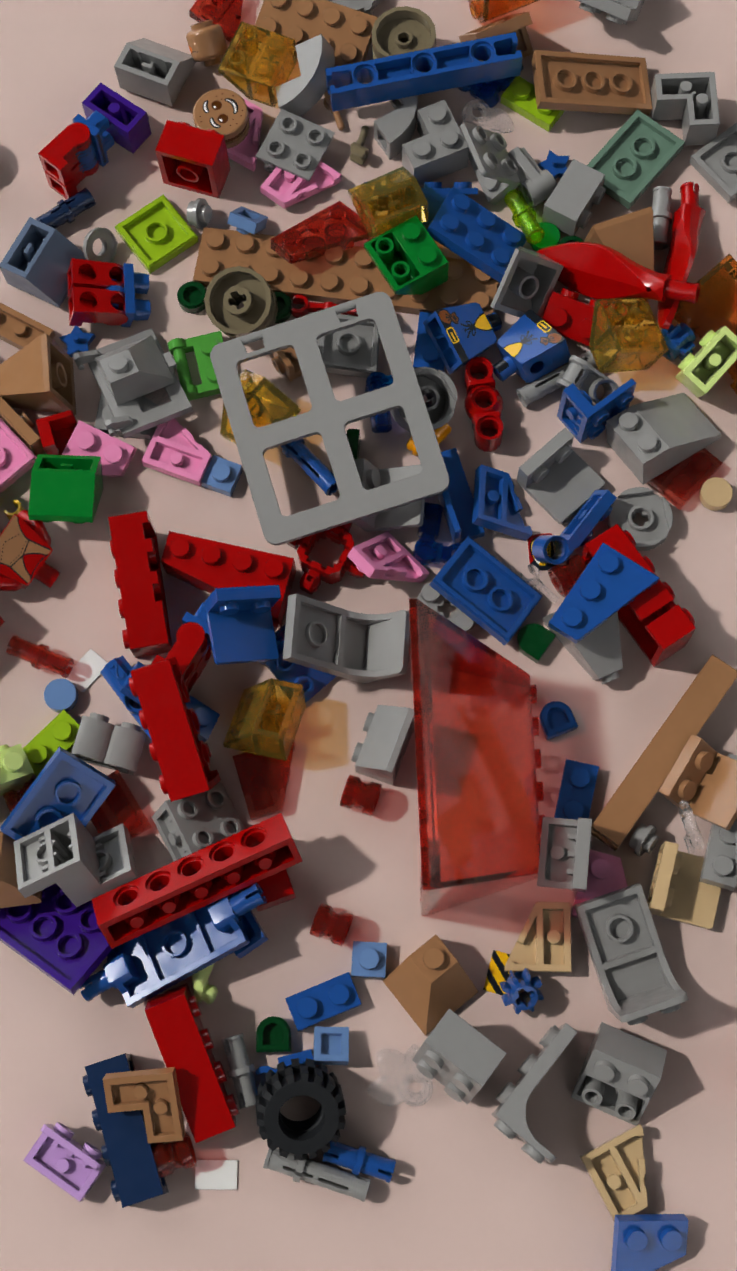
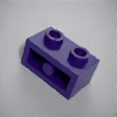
M101 82L82 102L86 119L95 110L105 116L110 124L106 131L111 134L114 142L132 154L152 134L147 112Z

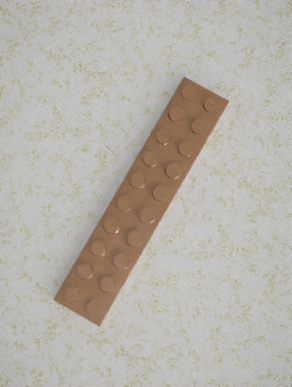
M210 227L203 228L193 281L207 287L214 276L224 269L241 266L253 269L268 282L274 292H283L289 298H293L295 295H303L309 301L342 304L375 292H384L390 296L395 312L418 315L420 312L433 313L438 309L475 302L480 304L484 314L488 315L494 312L490 305L498 288V281L466 260L446 257L449 262L448 281L422 295H395L364 247L258 233L246 235L234 230Z

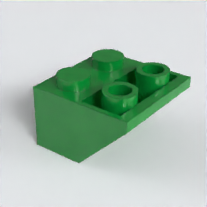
M417 215L363 244L395 295H422L448 281L449 262Z
M38 454L31 472L29 520H41L46 523L54 521H66L76 524L93 523L103 492L101 457Z

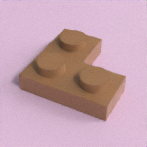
M175 1067L105 1074L102 1080L108 1113L143 1110L148 1144L183 1141L186 1133Z

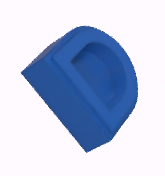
M553 701L542 708L539 723L546 740L578 728L573 713L566 704Z

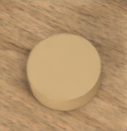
M719 477L706 480L699 492V499L702 505L713 511H719L727 507L733 496V490L729 482Z

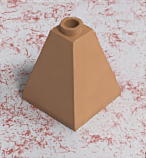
M650 206L593 225L584 242L610 247L632 261L654 271L652 207ZM645 298L625 299L626 301L632 299L633 303H638L646 300Z
M47 334L40 335L0 364V396L12 408L56 414L72 410L74 415H77L73 359Z

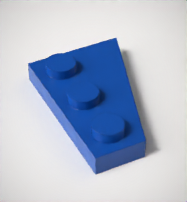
M602 543L549 621L548 627L577 644L606 622L609 617L635 600L638 595L655 585L660 578L605 543Z

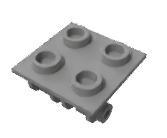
M281 109L257 152L256 158L264 161V169L269 173H272L278 167L310 181L335 132Z

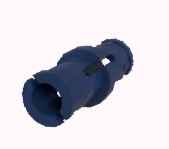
M85 187L65 201L61 199L57 202V206L35 218V220L56 229L66 222L72 223L75 221L74 218L95 206L96 202Z

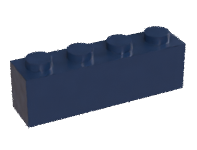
M124 1053L85 1066L87 1075L83 1076V1084L87 1096H93L96 1110L92 1111V1118L96 1130H102L105 1145L101 1146L105 1165L107 1167L111 1166L115 1180L111 1181V1190L115 1201H121L122 1208L168 1193L156 1143L148 1144L143 1110L108 1113L102 1079L106 1073L135 1071L131 1054Z

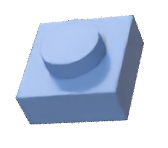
M241 206L230 212L227 224L237 227L236 230L239 233L246 235L249 233L256 234L266 228L268 217Z
M213 455L201 481L202 487L231 497L242 474V465Z
M353 941L351 977L385 979L387 943Z
M314 1026L313 1060L315 1065L320 1063L323 1065H348L349 1027Z

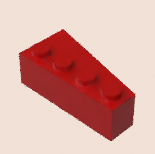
M147 511L108 517L112 538L110 540L111 552L117 568L114 570L117 588H120L122 598L118 600L121 618H125L127 628L122 630L125 649H130L135 658L168 653L173 645L157 533Z
M169 531L161 558V563L167 574L209 593H212L216 588L279 585L281 598L271 608L273 626L278 629L282 627L288 596L291 593L296 574L294 558Z
M176 657L130 671L132 676L129 678L130 690L135 698L138 697L142 710L139 711V718L144 730H149L152 740L149 743V750L153 761L159 762L162 775H159V782L165 795L168 794L172 802L211 790L221 779L217 770L211 771L209 768V757L212 754L208 743H204L203 740L199 741L197 734H200L201 724L194 709L187 708L186 703L190 702V695Z
M188 983L150 998L145 1007V1013L166 1067H175L181 1106L195 1143L236 1127L235 1115L240 1114L239 1107L233 1093L227 1094L223 1083L227 1081L226 1073L221 1061H215L211 1050L215 1048L208 1028H203L200 1019L202 1012L196 996L191 994Z

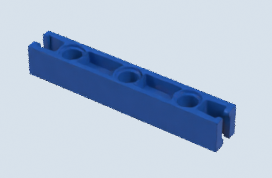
M516 32L326 68V87L328 95H330L332 112L521 75L523 57L521 50L516 51L518 45Z

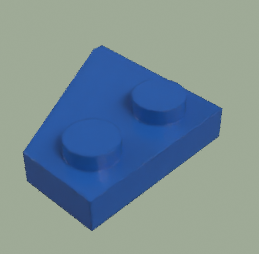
M684 1214L615 1215L611 1271H655L685 1256L689 1223L687 1217Z

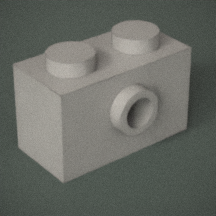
M573 159L544 205L542 222L552 223L560 231L570 236H574L579 227L584 229L592 214L590 209L593 204H600L606 192V188L603 187L605 174Z

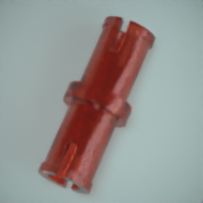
M14 635L7 645L12 647V649H6L8 655L31 663V666L35 669L44 668L64 678H67L73 667L68 665H73L74 659L49 650L48 645L43 643L37 645L17 635Z

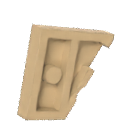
M570 902L535 903L504 966V972H509L510 970L513 972H523L524 968H528L529 972H572Z
M641 1124L580 1156L613 1221L615 1215L636 1214L648 1207L642 1137L644 1134Z

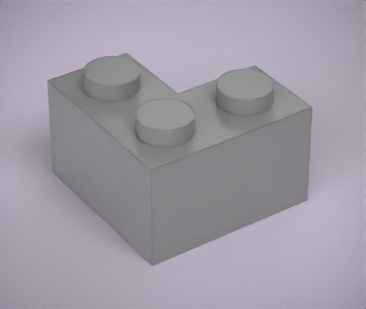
M715 72L655 74L650 92L653 108L651 111L652 119L654 121L682 120L684 146L707 145L714 140L720 125Z
M445 99L418 109L417 131L420 137L402 144V165L414 188L423 185L424 182H431L468 167L469 146Z

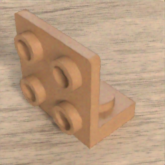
M692 734L658 792L677 808L725 830H730L737 818V760L716 752L706 741Z

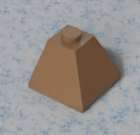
M436 934L407 957L383 980L384 984L425 1036L436 1027L448 1009L455 1012L479 992L459 962Z

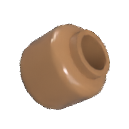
M212 19L191 25V31L187 33L186 39L193 60L195 62H204L205 67L221 63L220 56L228 51L222 27L219 24H213Z

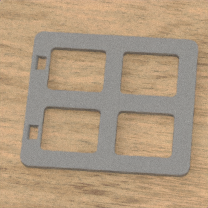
M375 292L219 343L212 348L210 359L263 535L268 543L275 546L286 544L441 494L449 487V475L392 300L388 294ZM356 309L357 318L340 323L338 314ZM372 321L376 324L393 376V383L371 392L338 401L334 397L318 346V340L323 336ZM263 339L265 348L247 353L244 345ZM286 348H293L300 365L312 408L309 412L263 427H256L240 380L238 366L243 362ZM400 408L405 413L422 471L419 474L367 490L362 485L345 428L350 423ZM316 434L320 435L323 439L339 490V498L330 503L289 516H283L268 472L264 453L269 449Z

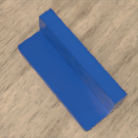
M453 448L443 451L441 453L450 483L447 490L437 496L454 545L460 544L467 536L473 540L484 537V528L472 524L473 496L457 449Z

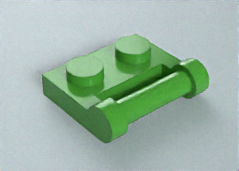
M221 331L188 339L175 338L168 342L169 351L174 356L177 364L176 369L180 385L189 401L221 394L210 359L212 348L223 342ZM195 352L202 384L193 385L185 353Z

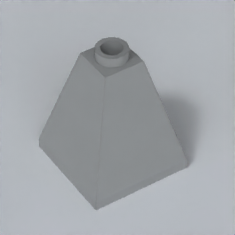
M618 611L577 644L548 627V623L555 612L542 618L547 628L556 635V638L593 680L600 679L601 683L605 684L620 677L618 671L623 669Z

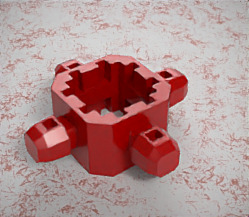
M352 522L287 543V545L297 549L299 563L304 572L300 580V589L308 594L315 593L321 585V580L328 584L340 582L346 571H348V575L356 578L365 577V574L360 572L347 557L348 553L355 546L352 535L349 533ZM327 537L338 545H344L345 550L333 568L330 566L325 568L322 564L309 560L308 555L311 553L315 542H318L320 538L325 540Z

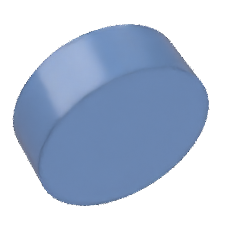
M56 679L46 686L44 700L53 711L60 713L65 710L68 712L77 704L78 691L70 681Z

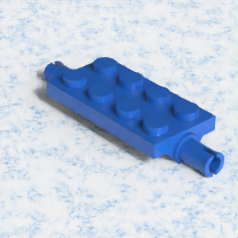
M255 883L232 898L228 895L113 948L107 955V963L104 964V969L91 975L79 988H85L81 991L83 998L91 1001L94 997L113 987L122 993L127 1007L134 1008L250 944L251 942L242 924L241 916L267 903L266 896H261L264 894L262 888L258 883Z

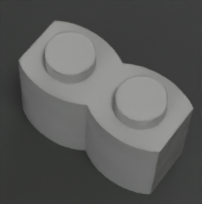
M90 713L89 717L82 716L71 754L84 762L134 775L147 734L140 732L141 727L128 722H122L121 726L108 723L109 717L97 713Z

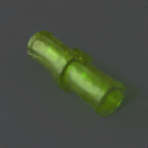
M511 190L506 194L504 201L513 214L512 220L515 226L521 228L528 243H539L544 238L545 232L536 219L537 214L534 208L527 204L520 190Z

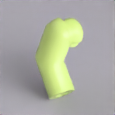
M214 964L191 976L193 993L200 1003L204 1001L207 1004H212L216 999L217 987L208 984Z

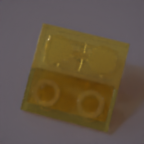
M241 21L218 67V72L248 99L275 108L278 102L275 87L288 82L297 63L295 39Z
M404 167L348 190V194L370 240L416 215L422 223L428 221V201L416 177Z
M609 298L598 299L595 302L589 348L599 372L612 373L648 370L669 350L647 299Z
M271 678L244 689L223 746L287 761L306 708L303 685Z

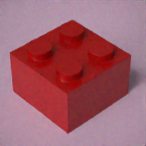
M167 120L155 149L163 183L219 199L231 169L224 135L215 130H203L192 127L185 122L177 123Z

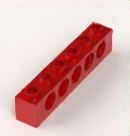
M279 813L91 900L98 927L111 949L292 867L303 860L282 813Z

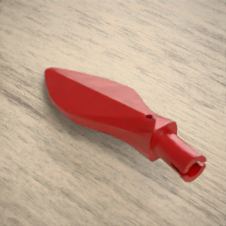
M686 182L680 187L681 206L674 213L672 238L663 270L664 274L672 275V280L684 282L688 280L698 250L701 224L706 210L699 207V185L697 183L694 185V182ZM666 299L664 302L658 301V325L660 328L665 330L670 328L680 302L679 300Z
M568 242L536 251L564 266L558 278L559 282L573 291L593 299L645 298L664 302L666 299H673L696 304L699 300L700 283L672 280V275L650 270L632 261L620 252L601 244Z

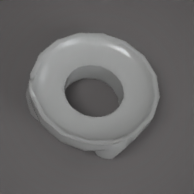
M102 227L94 228L86 235L83 241L84 256L86 260L111 263L116 255L118 242L109 229ZM99 238L102 242V250L99 254L95 255L93 243Z

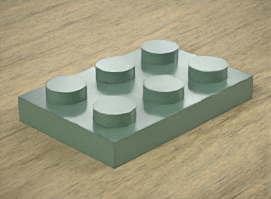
M637 109L587 166L605 174L603 187L606 188L605 193L627 209H630L681 152L685 141Z

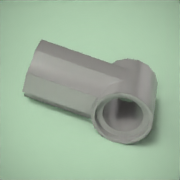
M516 147L511 150L508 155L518 168L516 173L521 182L518 186L519 193L525 204L530 208H534L550 197L557 182L548 170L540 169L524 147Z

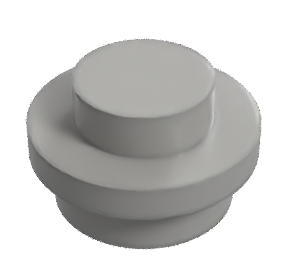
M198 198L196 201H191L188 204L187 221L197 229L206 227L212 219V209L205 199Z
M642 823L633 833L629 847L634 849V853L639 857L645 852L650 854L655 848L659 836L655 835L656 827L653 825L646 826Z

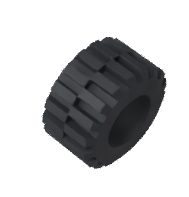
M299 1058L291 1059L292 1065L286 1066L284 1061L277 1064V1072L275 1073L270 1069L265 1074L266 1082H260L255 1102L257 1126H259V1133L262 1139H267L268 1147L272 1151L279 1148L280 1156L287 1158L289 1153L294 1154V1160H302L303 1154H309L310 1159L317 1157L318 1150L322 1149L325 1153L331 1149V1140L337 1143L341 1137L339 1129L344 1130L345 1127L344 1115H346V1107L341 1085L338 1084L337 1077L333 1072L328 1074L327 1066L320 1063L318 1067H315L314 1060L307 1058L305 1064H300ZM295 1096H310L321 1104L317 1113L304 1121L290 1120L280 1112L283 1104Z

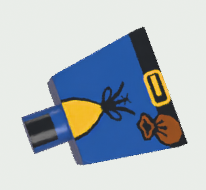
M476 302L438 309L423 322L449 375L465 366L472 358L478 357L496 343L497 337L494 332L502 327L501 319L497 313L493 312L485 315L480 304Z
M530 309L498 339L497 346L502 359L493 365V372L502 382L516 373L526 383H532L569 362L571 355L566 339Z

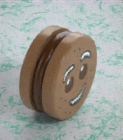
M228 89L211 90L203 94L194 105L193 120L195 127L203 130H215L224 135L227 149L237 146L247 136L250 128L248 109L244 99L236 92Z

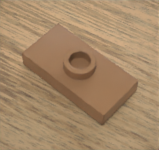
M0 396V418L36 456L43 454L45 451L41 439L32 430L35 427L33 422L23 412L18 415Z

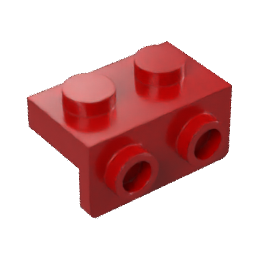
M562 288L561 292L553 291L542 319L562 336L592 348L598 346L608 320L612 316V312L606 310L608 305L591 299L589 303L578 299L579 293L567 288Z

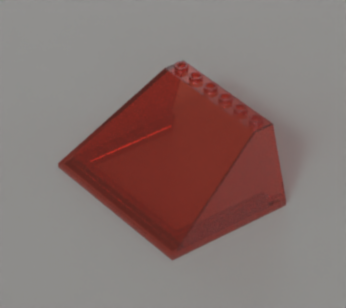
M417 598L409 599L410 680L411 684H413L421 857L420 903L421 916H429L538 878L540 835L542 832L543 816L545 817L544 814L539 815L538 802L544 800L543 782H537L536 769H541L540 749H534V736H539L538 716L532 717V704H537L536 684L530 685V674Z

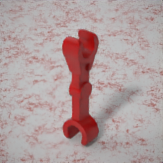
M295 295L292 298L293 303L303 304L304 306L301 309L291 308V313L294 317L299 318L308 315L309 312H317L339 304L333 302H308L305 296ZM356 309L341 313L358 316Z

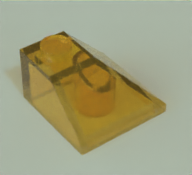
M244 369L239 375L256 427H263L297 416L301 411L298 405L265 377L247 369ZM223 404L220 434L223 438L236 444L225 405Z

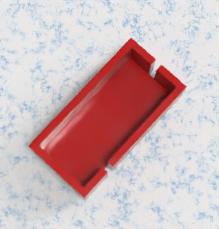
M615 524L586 543L579 562V567L584 571L602 543H605L651 573L655 574L654 572L656 571L651 560L647 556L642 557L635 548L636 542L627 530L623 531L618 524ZM660 579L655 585L646 589L635 600L618 611L619 621L653 667L684 648L696 629L694 626L695 620L686 608L681 609L679 605L674 603L675 594L668 583L661 582Z

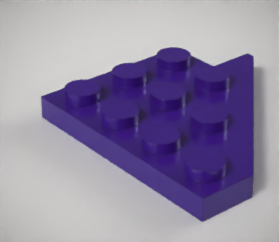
M57 884L42 890V903L0 908V941L73 995L112 951L98 927L92 900L76 907Z

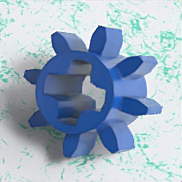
M680 323L674 326L671 324L668 330L661 329L659 331L661 335L657 337L660 340L657 343V347L666 359L673 361L679 357L682 361L690 352L693 353L692 349L696 346L693 342L696 340V336L688 325Z
M524 968L523 972L515 973L510 970V976L507 978V981L500 982V986L505 992L501 997L504 1005L508 1006L513 1003L516 1014H519L521 1010L533 1012L537 1001L544 1000L541 991L538 989L543 985L538 976L531 978L528 968ZM521 989H524V990H525L524 992L519 993V990H521Z

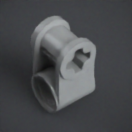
M574 355L570 356V364L562 378H558L555 382L563 390L573 383L579 390H584L590 396L592 405H596L618 389V385L614 380L596 370L587 361ZM599 385H602L604 388V394L601 399H598L596 395Z

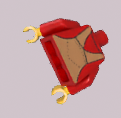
M14 500L13 504L17 510L13 513L7 512L6 509L4 510L9 522L0 534V591L16 592L21 588L26 589L34 578L51 588L61 572L45 562L53 551L50 546L51 538L44 522L41 520H29V511L25 510L18 500Z

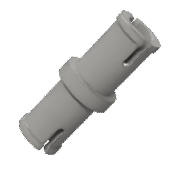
M667 186L653 188L654 250H663L668 247L669 224L672 223L673 215L670 212L672 189Z
M243 1033L221 1040L230 1067L227 1074L229 1078L233 1079L240 1109L255 1105L256 1095H258L252 1072L255 1071L254 1063L250 1064Z

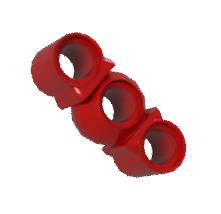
M475 357L468 361L465 369L464 385L467 390V396L464 400V409L472 420V429L475 432V445L484 452H491L496 450L502 442L503 422L501 420V412L503 410V399L499 391L495 389L496 382L493 378L492 363L484 357ZM481 373L485 378L475 379L472 375ZM481 401H486L491 406L487 408L479 407L477 403ZM489 429L494 431L496 434L494 436L488 437L483 435L481 432L483 430Z

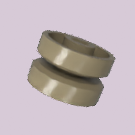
M409 6L394 7L383 12L372 28L373 59L436 47L435 25L431 18L420 9Z
M241 266L226 268L215 275L207 286L204 298L206 313L213 325L231 339L271 327L276 322L278 313L277 296L268 282L253 269ZM242 302L244 307L239 309V304Z

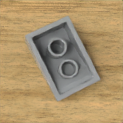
M685 393L632 405L606 421L607 443L643 485L721 438V433Z

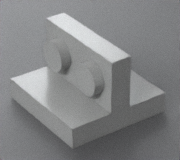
M543 816L537 886L569 889L578 892H585L587 890L592 819L578 818L575 820Z

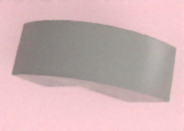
M322 34L295 46L301 76L275 87L279 108L299 117L307 113L323 96L327 89L325 69L334 67L335 64L334 48Z
M417 95L391 100L390 103L395 110L374 121V138L389 159L397 156L402 151V144L409 142L414 135L417 124Z

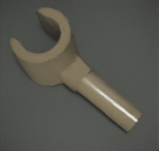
M368 126L362 127L358 140L353 142L350 147V160L359 165H363L369 155V149L364 147L369 131Z

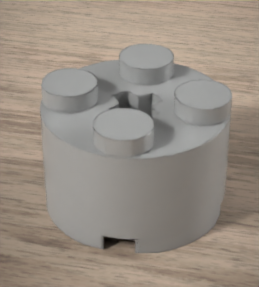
M430 367L415 368L414 371L422 395H425L428 399L425 404L433 429L435 430L445 425L453 417L458 395L457 389L452 379L445 372ZM400 408L390 410L396 423L410 432L404 411Z

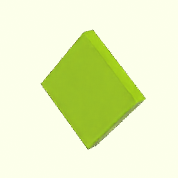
M164 194L115 226L118 235L149 274L199 242L197 235Z

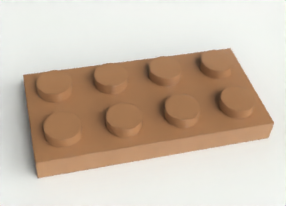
M264 0L251 38L254 42L297 56L296 45L322 34L334 48V67L365 61L372 43V28L378 17L328 0Z
M534 50L531 56L537 109L633 115L638 109L647 116L653 110L646 58Z

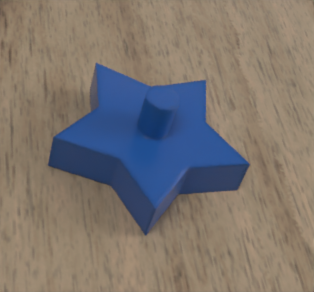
M549 150L547 159L537 165L541 170H548L555 179L561 178L567 169L566 165L570 156H557Z
M75 326L71 334L59 338L67 346V354L73 357L74 353L90 351L89 345L96 336L94 333L82 332L78 326Z

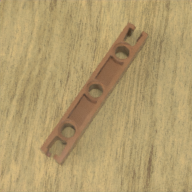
M713 654L592 824L591 834L614 851L617 850L664 783L692 734L697 736L736 680L737 670Z

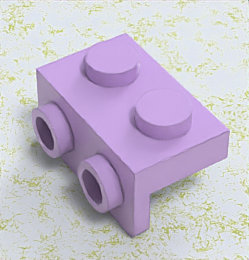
M57 1122L55 1126L53 1124H44L40 1130L42 1134L23 1161L81 1202L106 1167L105 1162L100 1159L102 1152L88 1142H85L83 1146L72 1139L75 1133L60 1122Z

